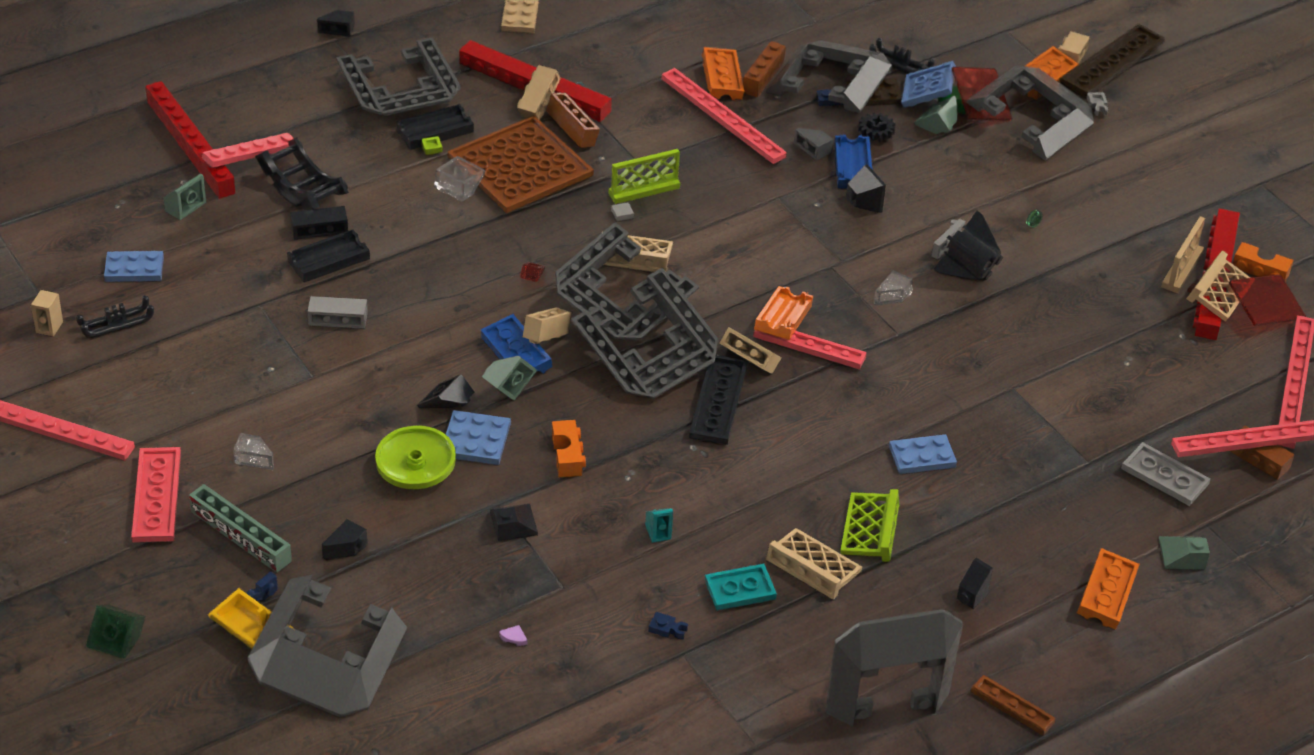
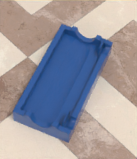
M840 134V136H835L834 150L837 187L847 189L848 183L864 165L868 164L872 169L870 138L859 135L857 139L849 140L846 135L841 136Z
M514 314L481 329L482 339L500 360L520 356L537 371H541L542 374L552 368V359L539 344L531 343L530 339L523 337L524 326Z

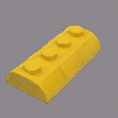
M238 588L212 610L208 616L250 649H253L272 612Z

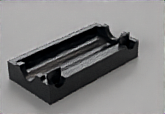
M460 104L451 106V108L447 107L401 120V123L396 121L397 132L410 150L422 147L421 139L439 136L441 142L474 132V123L470 116L466 117L464 108Z
M353 229L344 232V234L341 233L293 250L292 253L290 251L287 252L288 263L304 283L370 259V250L365 242H360L358 234Z

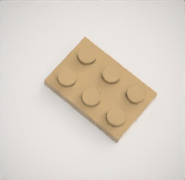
M506 0L501 31L534 33L539 0Z

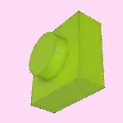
M439 136L421 139L425 155L443 152Z

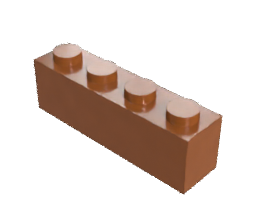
M770 41L744 75L743 87L745 94L758 98L784 63L785 45Z
M551 93L546 112L579 147H594L600 128L566 93Z

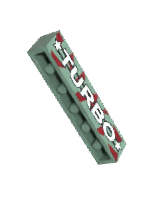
M205 484L189 494L190 510L193 514L276 573L292 562L291 545Z

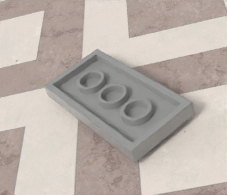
M1143 442L1122 463L1121 467L1122 470L1188 506L1205 490L1211 480Z

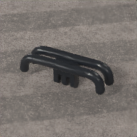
M880 37L876 39V45L871 44L869 47L871 51H876L877 47L881 53L892 58L887 59L893 68L908 74L919 71L908 65L924 70L933 67L935 63L934 59H929L928 64L911 59V50L907 49L905 53L906 48L901 47L900 49V46L897 44L893 51L883 46L882 38Z
M143 296L142 303L137 307L125 310L124 304L120 303L119 310H117L116 305L111 306L112 312H110L108 307L104 308L105 316L86 321L82 315H77L76 321L81 326L83 335L91 338L149 321L154 315V306L149 305L150 300L148 296ZM147 309V312L142 316L129 320L126 319V317L142 313ZM105 323H107L108 325L98 329L89 330V328L102 325Z

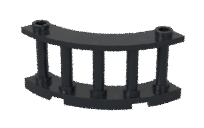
M297 137L288 141L289 147L274 154H269L267 150L255 156L264 174L270 176L274 181L273 187L295 207L301 206L303 210H313L320 207L318 201L332 194L345 195L349 193L348 186L342 177L327 175L312 162ZM293 153L299 164L281 172L274 161ZM301 170H305L310 176L295 184L290 183L286 179V177ZM314 182L319 185V187L310 191L301 190V188Z

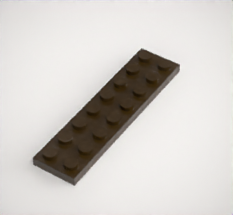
M1137 24L1061 77L1060 83L1087 98L1088 93L1096 92L1162 45L1165 37Z

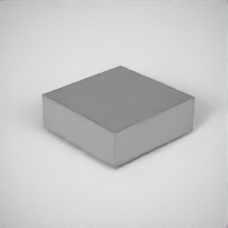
M628 202L611 205V211L616 221L634 218V212Z

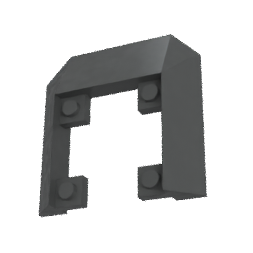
M433 37L417 40V46L401 49V56L405 63L413 64L420 62L428 76L417 78V84L420 89L393 95L389 94L385 85L370 88L363 75L374 71V65L369 56L357 59L354 58L353 54L336 57L361 108L383 116L450 102L461 88Z
M820 40L800 45L766 91L767 93L781 96L785 91L798 93L804 85V79L797 78L796 76L805 64L817 67L823 58L850 63L848 73L856 75L847 88L834 86L828 94V100L843 103L845 110L860 113L888 74L892 65L883 53Z
M1015 65L966 101L977 111L980 112L984 109L994 117L1006 107V104L998 98L1012 88L1022 95L1035 89L1054 103L1057 107L1051 111L1050 115L1059 122L1045 132L1031 125L1021 135L1022 138L1034 146L1032 152L1045 161L1094 124L1091 106L1037 67Z
M614 222L556 271L557 295L580 313L586 310L589 312L601 305L612 319L610 324L601 329L613 339L641 340L667 317L658 304L655 302L647 309L634 300L623 310L597 290L606 282V277L597 271L616 254L630 262L641 252V247L628 238L629 232ZM670 269L666 272L687 299L699 289V286L688 277L680 278Z
M663 268L648 275L646 280L630 290L640 305L654 299L673 324L672 327L666 329L663 333L673 347L651 360L645 362L635 348L623 355L620 354L601 329L612 321L601 305L589 312L586 310L571 319L628 394L654 399L712 365L715 361L717 336Z
M312 575L290 579L248 656L249 664L258 683L338 717L367 710L407 630V626L392 607L390 611L370 604L361 624L379 631L367 658L346 651L341 662L302 646L307 634L289 627L303 600L322 608L331 587L311 580Z
M941 609L863 621L855 624L838 637L834 643L825 706L826 714L852 727L854 719L871 717L873 709L871 696L857 699L860 678L877 676L879 668L918 663L920 669L932 668L929 687L912 690L911 708L916 710L933 707L936 713L950 693L963 626L962 620Z

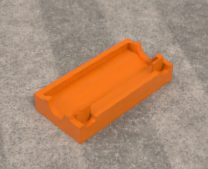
M1052 46L1025 66L1037 67L1060 83L1061 77L1076 68L1078 63ZM1035 89L1028 92V96L1035 100L1043 96Z
M704 47L702 58L709 94L716 97V99H720L722 95H729L731 100H742L744 87L736 50Z
M778 286L756 318L754 330L790 340L812 307L813 296L808 295V292L804 291L801 295L797 296L791 293L790 287Z
M1101 548L1077 614L1084 616L1087 620L1091 617L1098 618L1102 621L1103 626L1116 630L1139 564Z

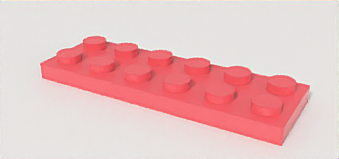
M180 447L140 448L131 536L132 542L174 541L181 460Z

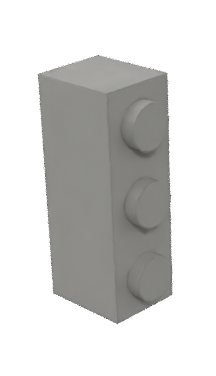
M311 296L307 311L308 325L365 329L368 314L367 299Z

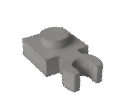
M1104 92L1088 93L1087 101L1091 109L1095 108L1094 114L1098 116L1099 111H1101L1104 115H1107L1108 102Z

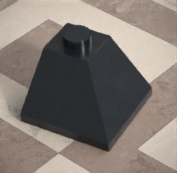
M868 164L864 165L848 183L846 198L855 208L881 213L883 211L886 184Z
M462 374L440 382L417 406L418 408H454L459 405L463 407L471 401L470 397L475 392Z
M530 503L490 509L498 541L538 535Z

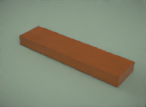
M982 675L971 688L973 694L1043 736L1055 723V717L985 675Z

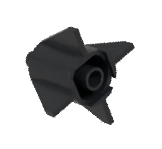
M976 211L967 225L963 226L965 230L962 232L958 230L953 237L947 236V239L950 241L946 247L949 250L948 252L944 251V256L934 268L938 273L976 280L983 278L987 280L992 274V268L1002 261L1001 250L984 215Z

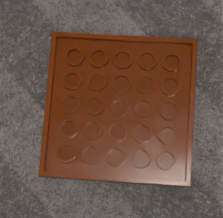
M535 116L447 151L448 158L506 213L594 176V170Z

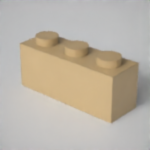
M538 65L532 74L529 85L525 88L522 99L518 102L517 108L521 116L526 118L535 116L538 120L541 119L548 105L550 95L554 93L560 81L557 70Z
M555 307L526 315L523 337L530 339L531 343L540 344L541 341H550L552 338H560L562 335L568 334L572 312Z
M728 327L719 343L773 374L782 358Z

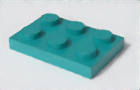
M765 564L705 575V582L716 610L775 600L777 597Z

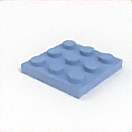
M947 62L907 74L902 96L903 107H912L918 103L929 102L935 98L946 97L951 94L955 73L954 62Z
M453 410L446 435L454 444L456 459L499 465L511 425V418Z

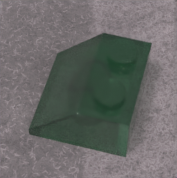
M108 604L97 605L85 647L126 659L140 638L146 616Z

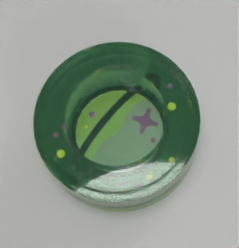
M1034 209L1028 215L1026 223L1032 228L1036 227L1041 222L1043 213Z

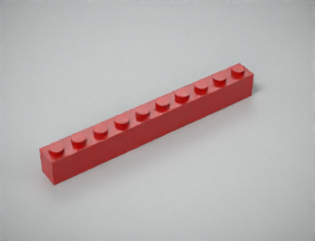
M471 40L459 50V64L524 91L532 79L533 72L537 69L535 66ZM560 77L554 93H566L589 118L601 122L611 112L612 98Z
M154 82L145 86L148 104L199 173L204 175L205 181L217 197L221 199L236 194L234 176L225 165L212 168L202 159L203 152L213 150V148L163 82Z
M1219 208L1218 214L1213 216L1212 225L1214 226H1211L1210 236L1212 237H1209L1207 246L1210 248H1207L1205 257L1207 259H1205L1202 276L1222 250L1228 254L1225 259L1230 263L1232 262L1240 212ZM1224 267L1226 273H1230V270ZM1218 277L1220 282H1224L1222 277ZM1211 286L1213 291L1218 292L1216 287ZM1222 287L1223 291L1226 292L1227 288ZM1203 296L1208 301H1211L1209 296ZM1216 297L1217 302H1222L1220 297ZM1197 301L1199 305L1196 307L1195 316L1198 317L1194 318L1192 327L1196 328L1195 336L1217 340L1221 318Z

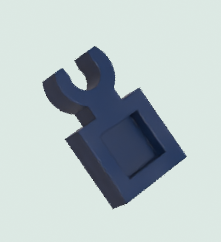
M269 572L256 583V588L250 589L246 594L257 602L259 600L264 601L278 590L277 576Z
M655 612L648 632L667 638L670 634H673L677 639L683 640L685 634L683 631H688V624L685 622L676 623V617Z

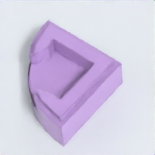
M519 625L499 631V636L504 642L508 641L516 644V646L527 645V639Z

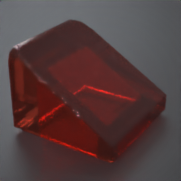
M531 262L522 265L520 277L537 282L545 267Z

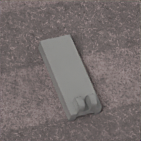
M961 219L951 220L950 228L933 243L932 257L939 259L944 254V251L948 250L946 246L950 240L947 239V236L953 237L958 230L962 232L961 228L965 225L966 221Z

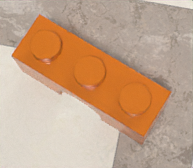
M1242 242L1235 253L1233 265L1243 272L1283 286L1290 274L1294 260L1278 254L1271 260L1262 259L1257 255L1258 247Z
M575 420L552 421V441L554 449H557L556 465L558 477L582 476V469L586 467L585 455H581L583 453V442H579L581 430L580 427L577 428Z

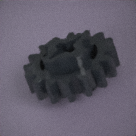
M875 113L873 115L866 114V117L862 116L861 120H859L858 132H861L862 136L871 138L873 142L875 140L881 142V139L887 141L888 138H892V135L895 134V123L892 118L888 119V115L883 116L882 113L877 115Z

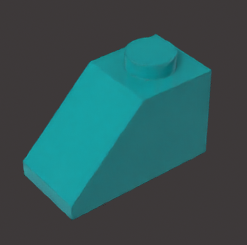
M663 508L647 511L645 526L651 542L672 539L673 509Z

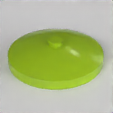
M427 426L403 427L389 433L381 440L375 454L376 467L383 479L394 486L404 489L432 487L445 480L453 471L456 463L455 447L451 439L437 429Z

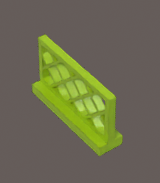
M674 149L612 164L611 188H609V195L614 203L619 204L680 189V181L678 180L680 151ZM674 156L670 163L666 162L669 157ZM658 160L653 167L650 166L653 161ZM642 164L637 171L633 169L636 165ZM662 164L666 165L661 172L657 170ZM626 168L621 175L617 174V169ZM646 168L650 169L645 176L641 175ZM670 169L673 170V173L666 174ZM629 172L634 173L628 180L625 179ZM654 173L658 174L656 177L650 178ZM637 177L641 178L640 181L633 182ZM621 181L625 182L624 185L617 186Z
M890 489V494L851 492L841 545V555L882 556V561L890 562L900 504L899 491L897 489ZM855 500H864L865 503L858 506ZM877 501H886L879 507L875 504ZM871 506L874 510L867 514L864 509ZM857 513H860L863 516L858 520H855L852 517ZM879 513L882 518L875 521L872 517ZM868 520L871 525L864 528L861 524ZM857 527L860 531L853 535L850 530ZM877 528L880 532L873 536L870 531ZM866 535L869 539L862 543L858 538ZM853 541L858 545L854 548H846ZM874 542L878 549H869L867 546Z

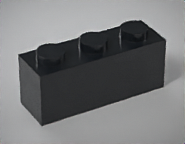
M345 206L290 212L294 240L338 235L348 231Z

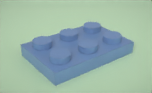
M163 251L107 252L104 272L105 282L161 281L164 259Z
M946 434L889 442V448L899 474L955 468L957 465Z

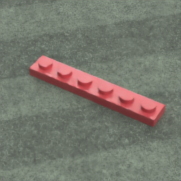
M283 133L281 135L203 152L202 159L213 168L256 158V155L267 150L269 154L276 153L289 147L288 141L294 138L288 133Z
M757 330L754 331L753 336L754 338L859 370L867 353L798 331L794 332L790 340Z

